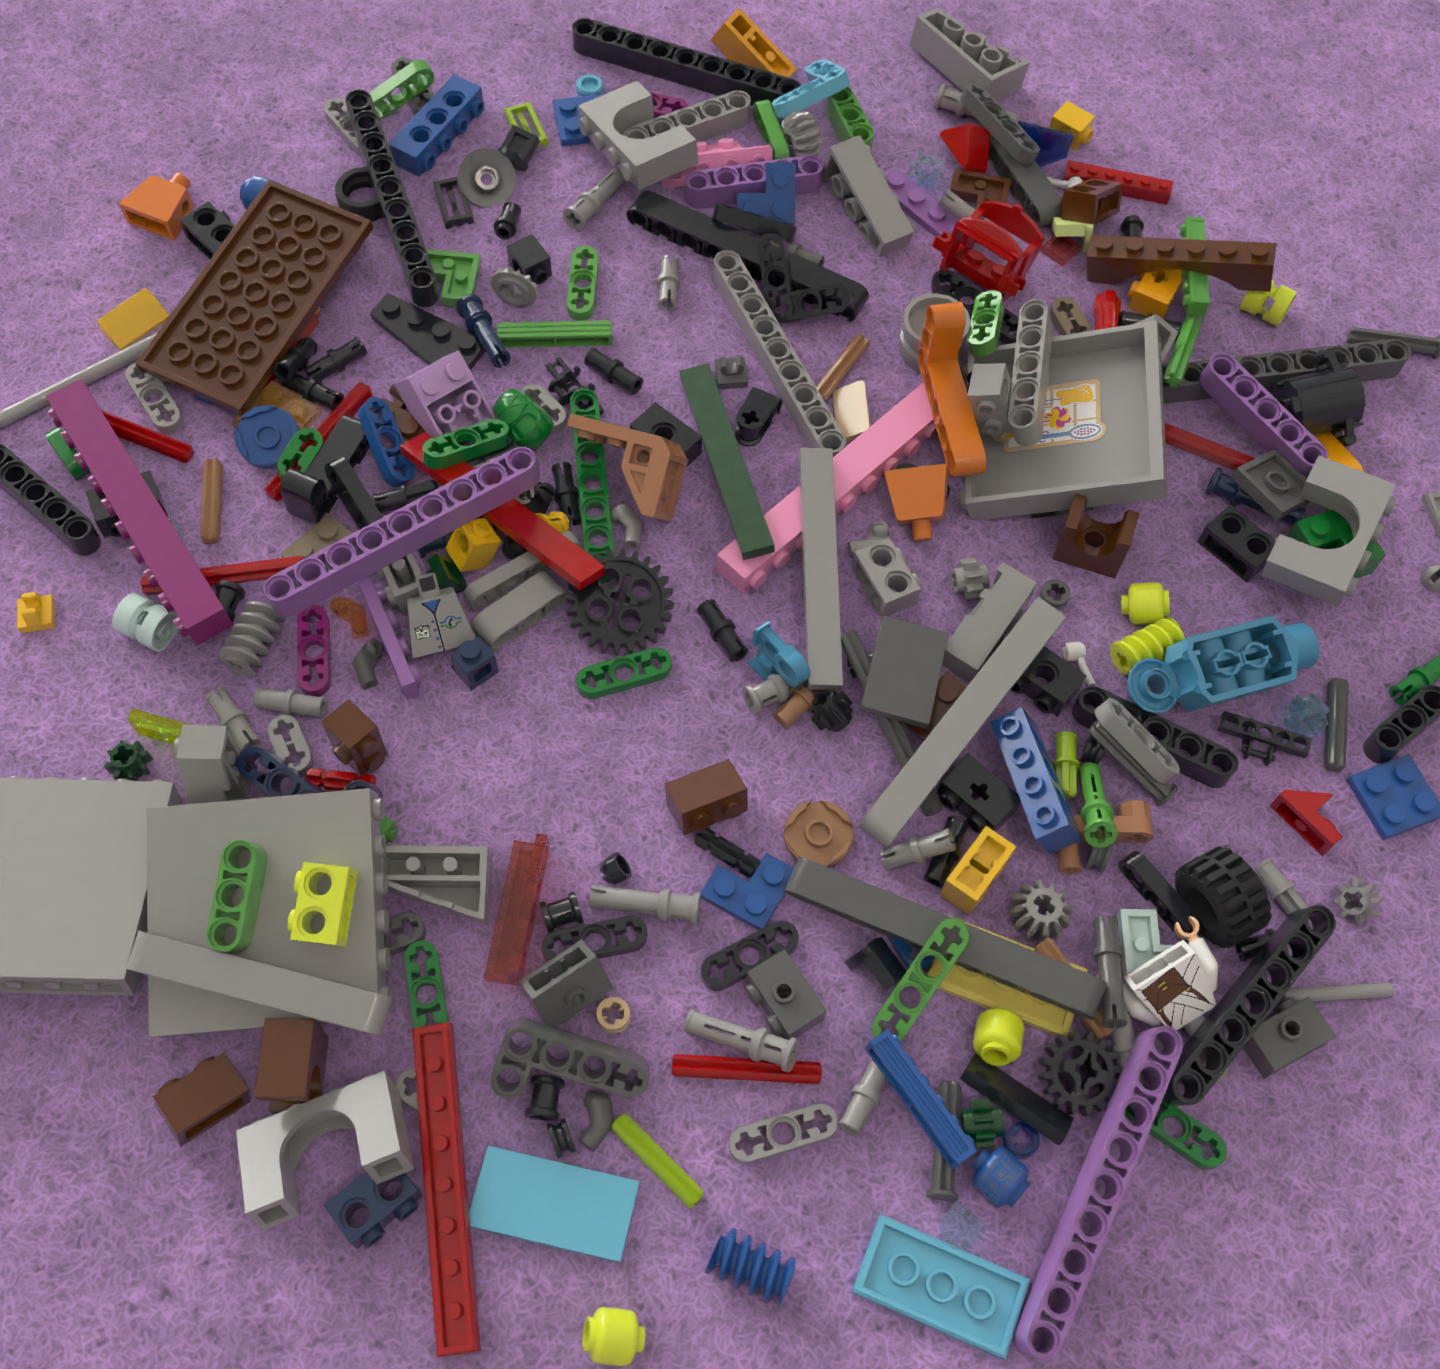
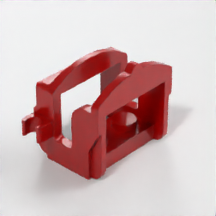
M985 201L980 204L979 208L969 218H963L958 221L951 234L943 231L941 237L936 235L932 246L942 252L941 256L943 259L940 264V270L945 272L952 267L989 291H999L1004 302L1012 295L1016 296L1018 290L1023 291L1027 282L1025 280L1026 274L1036 259L1045 237L1037 224L1023 212V207L1020 204L1012 206L999 201ZM1005 230L1029 244L1024 253ZM974 243L980 244L1008 261L1006 266L996 264L986 258L982 252L972 249Z

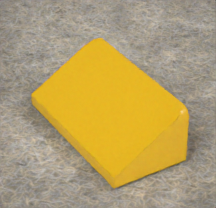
M144 288L99 318L97 323L103 335L119 350H123L165 322L170 315L147 288Z

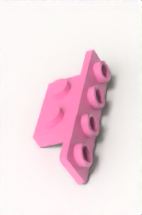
M732 138L720 139L718 144L707 145L706 142H697L698 164L661 180V185L663 188L685 186L687 174L696 170L773 160L772 147L764 145L743 148L738 141Z

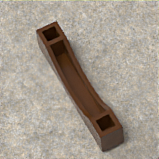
M1091 235L1087 253V281L1117 284L1129 277L1145 272L1186 270L1213 276L1229 283L1238 290L1270 292L1277 243Z

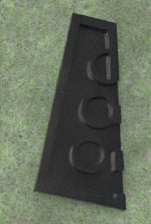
M389 293L370 312L373 321L397 341H401L408 347L409 351L415 356H419L428 365L459 350L468 368L471 370L485 353V349L477 335Z

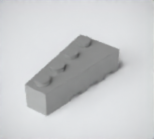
M937 8L917 16L909 45L962 91H964L968 83H975L983 87L998 101L1022 87L1030 64L1029 61L1024 58L1019 59V61L1009 56L1010 50L1003 46H1000L998 49L986 42V36L979 32L974 33L964 30L965 24Z
M860 135L830 146L823 164L822 182H829L833 187L831 194L835 200L842 199L845 203V213L852 222H859L858 231L877 257L908 246L914 234L912 221L909 217L905 216L900 207L898 196L892 193L888 186L885 173L882 169L878 168L873 159L871 148L865 145Z

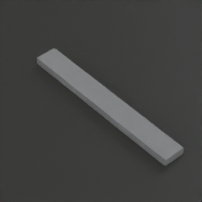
M801 447L799 465L806 660L811 671V676L807 679L808 690H842L843 668L833 449Z

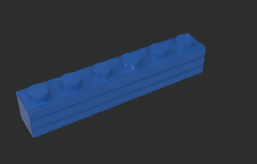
M886 1030L871 1040L865 1050L950 1168L954 1170L977 1152L973 1139L969 1135H965L960 1128V1123L956 1116L948 1112L944 1100L932 1090L928 1078L918 1071L914 1059L902 1049L898 1037L895 1034H891L889 1030Z

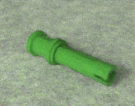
M1085 763L1079 769L1085 806L1081 811L1082 821L1086 825L1084 830L1085 840L1093 847H1108L1117 840L1118 836L1117 827L1112 822L1114 819L1113 807L1106 802L1101 767L1096 763ZM1097 829L1101 831V838L1098 837Z

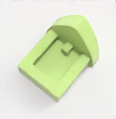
M1053 217L1052 230L1055 236H1081V251L1088 252L1094 225L1062 220V217Z

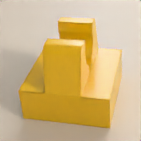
M37 592L21 594L22 599H17V629L20 633L55 628V599L52 594L44 596Z

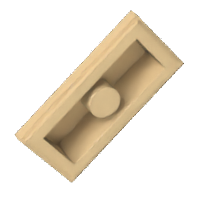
M865 380L854 382L832 392L834 417L846 438V443H851L870 427Z

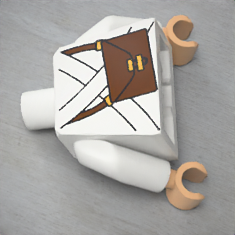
M1189 916L1188 921L1193 927V932H1183L1180 924L1176 922L1174 926L1175 934L1183 940L1123 976L1126 983L1122 985L1125 1009L1129 1010V1014L1133 1018L1152 1026L1164 1024V1026L1172 1027L1175 1030L1184 1026L1189 1036H1192L1205 1020L1203 1014L1214 1008L1216 1004L1213 992L1217 989L1218 963L1204 938H1199L1197 935L1199 922L1196 918Z

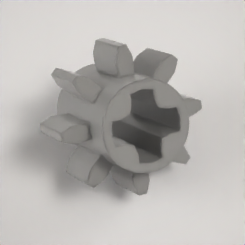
M975 557L959 559L960 566L951 570V583L954 592H961L965 596V600L979 598L980 591H983L984 588H989L990 578L987 566L985 564L979 565V560L976 561Z
M1362 877L1353 878V887L1347 883L1338 885L1343 892L1340 898L1334 899V902L1340 903L1343 909L1341 913L1342 918L1355 915L1356 923L1366 922V913L1373 918L1380 916L1376 908L1379 903L1385 901V898L1379 897L1375 891L1378 886L1377 883L1364 886ZM1355 894H1361L1363 896L1360 899V903L1363 906H1356V903L1358 902L1359 898Z

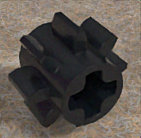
M825 690L812 701L811 707L813 710L811 712L814 716L811 720L821 731L825 728L828 731H840L852 719L851 712H853V709L850 705L853 702L844 691L837 694L835 691Z

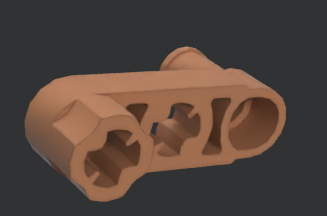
M1130 800L1118 805L1119 816H1114L1112 821L1118 831L1117 840L1114 843H1147L1154 838L1150 803L1144 800ZM1074 815L1073 817L1083 840L1058 851V872L1060 874L1072 875L1080 873L1082 870L1078 843L1087 841L1084 836L1086 825L1083 823L1081 815ZM1097 829L1098 837L1101 838V831Z

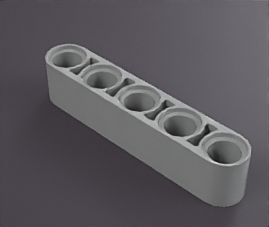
M732 91L631 126L625 130L624 136L634 139L650 138L682 125L696 139V142H703L745 127L750 120L751 99L743 91Z
M1040 299L1027 301L1019 312L1008 422L1015 441L1021 446L1036 444L1042 437L1053 324L1047 304Z

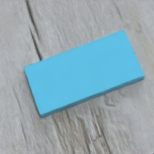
M488 1146L469 1211L470 1228L621 1264L640 1181Z
M880 1214L851 1293L1005 1360L1031 1279Z

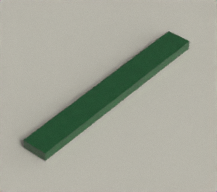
M709 363L679 370L680 378L699 434L702 436V442L742 559L746 560L775 552L770 531Z

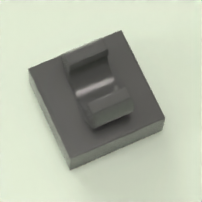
M737 355V358L725 359V356H722L720 359L714 360L718 390L748 387L745 357Z

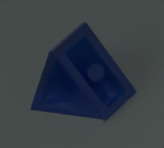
M1018 121L1021 128L1040 148L1039 153L1034 159L1039 167L1067 158L1073 139L1072 134Z

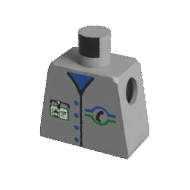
M435 573L417 576L415 580L420 595L407 598L413 658L456 648L467 640L475 639L473 629L454 588L439 589Z

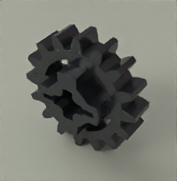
M1078 1030L1069 1032L1068 1038L1064 1034L1055 1037L1057 1046L1051 1043L1044 1048L1050 1057H1044L1038 1061L1041 1066L1046 1067V1072L1038 1075V1079L1047 1081L1049 1085L1042 1091L1043 1094L1054 1093L1056 1098L1054 1099L1053 1106L1059 1107L1067 1104L1066 1112L1069 1115L1076 1114L1078 1109H1080L1082 1116L1092 1115L1093 1109L1096 1112L1106 1110L1104 1101H1110L1113 1094L1111 1090L1115 1089L1118 1082L1115 1079V1074L1123 1070L1122 1066H1114L1112 1062L1118 1053L1116 1051L1107 1053L1104 1050L1108 1043L1106 1039L1095 1043L1093 1032L1085 1033L1082 1039ZM1070 1048H1076V1051L1072 1054V1059L1061 1058L1065 1051ZM1080 1066V1072L1086 1074V1079L1080 1080L1081 1074L1075 1072V1067ZM1059 1078H1060L1061 1081L1063 1082V1084H1064V1086H1065V1089H1064L1063 1086L1061 1085ZM1090 1087L1100 1088L1093 1097L1084 1099L1085 1095H1088Z

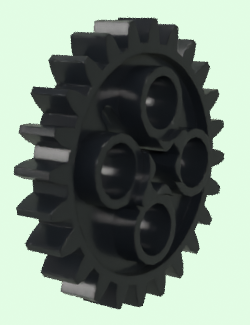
M621 548L619 557H614L611 549L607 550L606 559H602L598 553H595L594 558L605 566L604 575L581 591L571 583H568V589L574 593L566 595V602L573 604V606L566 609L567 616H577L571 621V627H582L578 638L583 639L589 635L591 637L589 641L590 648L598 642L601 643V653L603 654L609 646L614 648L615 656L619 655L621 647H625L629 654H632L633 645L636 644L641 650H645V640L647 639L655 644L657 642L655 631L664 634L666 627L662 622H670L672 615L665 610H671L674 607V602L666 599L672 596L673 588H663L668 583L669 577L662 576L658 578L661 566L657 565L650 568L651 557L649 556L642 562L638 561V551L636 550L631 558L626 557L624 548ZM612 576L618 581V584L614 587H605L600 580L603 577ZM625 576H630L631 581L627 587L625 601L621 605L616 625L613 629H610L608 625L614 613L615 601L619 598ZM642 586L647 588L650 594L647 597L639 598L632 593V590L635 587ZM595 606H602L607 610L608 614L602 618H596L591 615L590 610ZM628 616L635 617L639 621V626L632 629L627 628L622 624V619Z

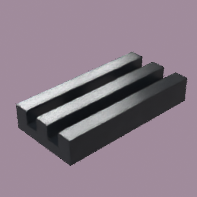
M458 177L434 181V190L446 229L452 228L451 226L457 225V227L463 226V223L467 222L474 224L469 201L460 189ZM452 185H457L466 213L464 215L459 213ZM442 187H446L454 217H449L441 191Z

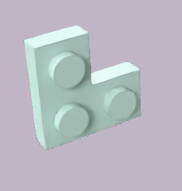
M1120 909L1118 911L1120 947L1123 949L1122 971L1123 976L1173 945H1160L1157 910Z

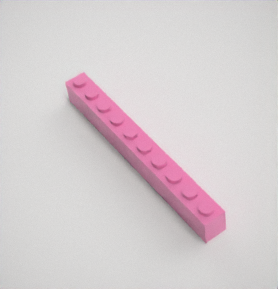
M924 383L919 385L833 457L836 515L841 511L848 512L855 505L858 496L863 492L869 494L873 491L879 479L885 474L884 471L895 470L905 456L911 458L917 453L925 439L932 440L938 435ZM800 485L764 515L774 543L775 552L743 560L735 539L717 554L716 570L743 594L750 588H759L767 579V574L774 568L779 570L784 567L790 559V554L797 548L803 550Z

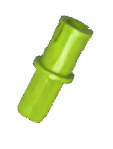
M1064 731L1055 735L1056 759L1052 765L1066 800H1070L1077 795V771L1080 769V762L1077 760V735L1073 732Z

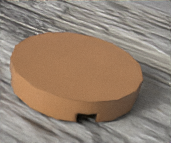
M821 800L820 802L813 803L809 801L802 803L792 810L785 822L783 838L787 851L796 861L799 857L826 867H832L847 857L853 846L854 831L850 817L841 807L829 801Z

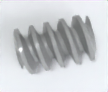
M249 601L243 607L244 612L239 614L237 624L232 626L231 635L226 637L224 641L225 646L220 648L218 656L228 668L237 674L248 678H255L257 673L250 668V665L261 667L263 662L256 654L267 656L269 650L262 643L273 645L275 639L268 632L278 634L281 628L274 621L284 623L286 617L278 615L272 606L267 603Z

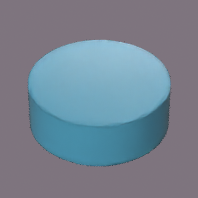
M583 75L576 82V92L579 96L601 94L604 92L603 81L596 75Z

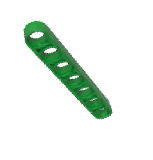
M590 389L575 391L570 398L571 414L600 421L597 394ZM580 400H589L593 403L592 407L586 410H581L576 406ZM573 429L584 549L593 558L594 554L598 553L602 559L607 558V550L611 549L615 557L603 444L576 436L577 430ZM588 452L596 453L599 456L593 463H586L581 459ZM590 479H596L602 483L597 490H588L584 487V484ZM597 506L601 507L605 512L601 517L592 518L587 515L588 509ZM596 534H602L608 539L602 546H594L589 540ZM603 577L600 580V582L602 584L608 583L611 580H613L614 577Z

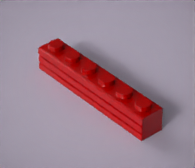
M1071 160L1067 161L1063 177L1065 181L1072 177H1080L1083 182L1089 179L1123 183L1121 196L1165 205L1168 204L1173 187V181Z

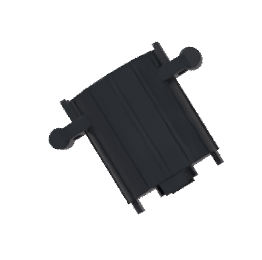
M1328 348L1314 356L1316 372L1281 379L1279 382L1270 385L1271 388H1274L1272 396L1312 435L1330 431L1344 447L1356 443L1354 429L1364 425L1363 422H1360L1366 406L1364 388L1359 375L1351 367L1346 366L1349 365V362L1338 363L1334 349Z

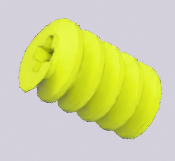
M1165 617V619H1160L1154 624L1144 627L1143 630L1140 629L1132 635L1122 638L1121 641L1112 643L1110 646V656L1119 672L1126 676L1137 662L1145 658H1155L1164 662L1167 647L1184 640L1185 636L1179 624L1173 618Z

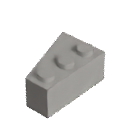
M1002 561L997 569L993 585L989 590L984 588L979 595L980 602L970 615L967 614L946 644L942 665L966 681L971 682L1025 614L1037 582Z
M182 725L180 738H176L174 741L173 755L175 760H177L190 804L248 798L250 781L237 768V758L242 751L227 726Z
M386 845V856L381 857L382 872H386L388 892L489 926L493 855L488 846Z

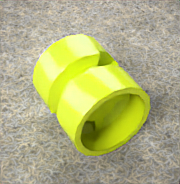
M1272 280L1270 292L1247 291L1239 309L1253 316L1260 313L1262 314V320L1278 327L1298 292L1284 285L1275 287V281ZM1269 297L1275 300L1273 306L1266 304Z

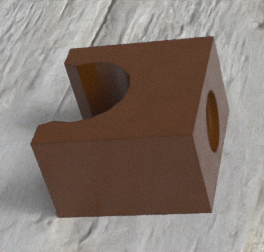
M1075 494L1062 526L1052 559L1115 579L1131 546L1140 513L1127 510L1121 521L1109 524L1093 520L1086 514L1087 497Z
M265 1018L255 1098L257 1100H270V1112L272 1114H278L295 1104L305 1103L323 1094L329 1037L314 1018Z

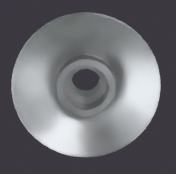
M481 148L469 153L461 162L458 171V183L462 193L471 203L489 208L493 204H503L511 197L516 186V174L510 160L502 155L501 152L490 148ZM484 175L489 176L492 180L491 184L484 185L481 182V177Z

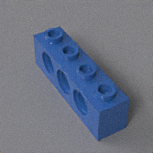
M453 74L388 143L396 166L419 177L426 169L430 170L434 166L437 157L443 151L447 152L450 149L452 141L459 134L465 133L472 119L482 114L485 106L482 87Z
M1022 706L990 721L1037 842L1049 854H1052L1083 840L1036 723Z

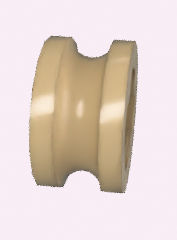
M609 997L599 1004L596 1017L601 1029L607 1033L616 1034L627 1028L630 1022V1010L628 1004L623 999ZM613 1006L618 1007L619 1014H624L623 1019H616L614 1024L607 1023V1016L603 1017L604 1011L611 1012Z

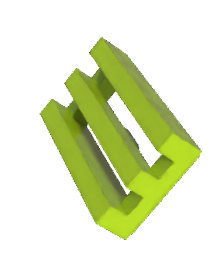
M531 102L504 109V115L510 127L512 125L518 126L513 116L516 113L523 129L532 133L522 111L526 110L539 136L540 142L538 146H549V140Z

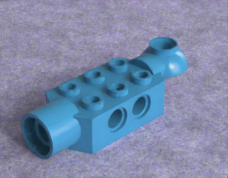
M1274 616L1188 637L1167 647L1164 662L1155 658H1145L1137 662L1128 675L1127 693L1134 704L1150 713H1164L1171 709L1176 701L1188 712L1272 690L1295 681L1297 671L1310 668L1318 661L1320 652L1319 642L1316 634L1307 624L1297 622L1282 626Z

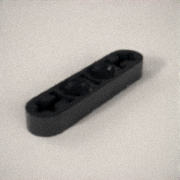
M939 270L932 277L931 290L933 293L950 296L959 302L962 297H970L975 301L976 297L983 293L950 270L945 272ZM963 303L971 320L974 303L970 305ZM1006 308L1004 310L999 340L1004 344L1016 343L1017 333L1012 335L1009 331L1014 332L1018 330L1019 317Z

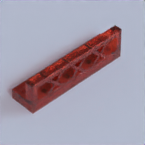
M536 833L534 843L514 840L484 980L487 982L521 986L519 980L524 977L550 852L548 837L545 834Z

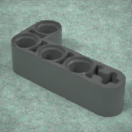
M521 1018L511 1023L507 1029L491 1075L490 1084L492 1090L499 1097L505 1099L515 1098L523 1091L530 1069L534 1067L625 1097H636L641 1095L648 1086L649 1065L647 1060L638 1053L531 1019ZM519 1032L525 1033L531 1038L532 1044L527 1047H519L513 1042L512 1036ZM560 1044L568 1050L569 1055L558 1059L549 1053L548 1048L552 1045ZM591 1056H598L605 1062V1067L600 1070H592L588 1068L585 1060ZM613 1062L618 1063L615 1069V1076L610 1075ZM506 1069L514 1070L519 1075L520 1080L515 1083H508L502 1079L500 1072ZM631 1069L638 1071L633 1081L626 1079V1074H629Z

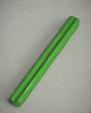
M1187 314L1163 378L1164 383H1170L1171 388L1177 387L1178 383L1183 381L1205 318L1204 315Z

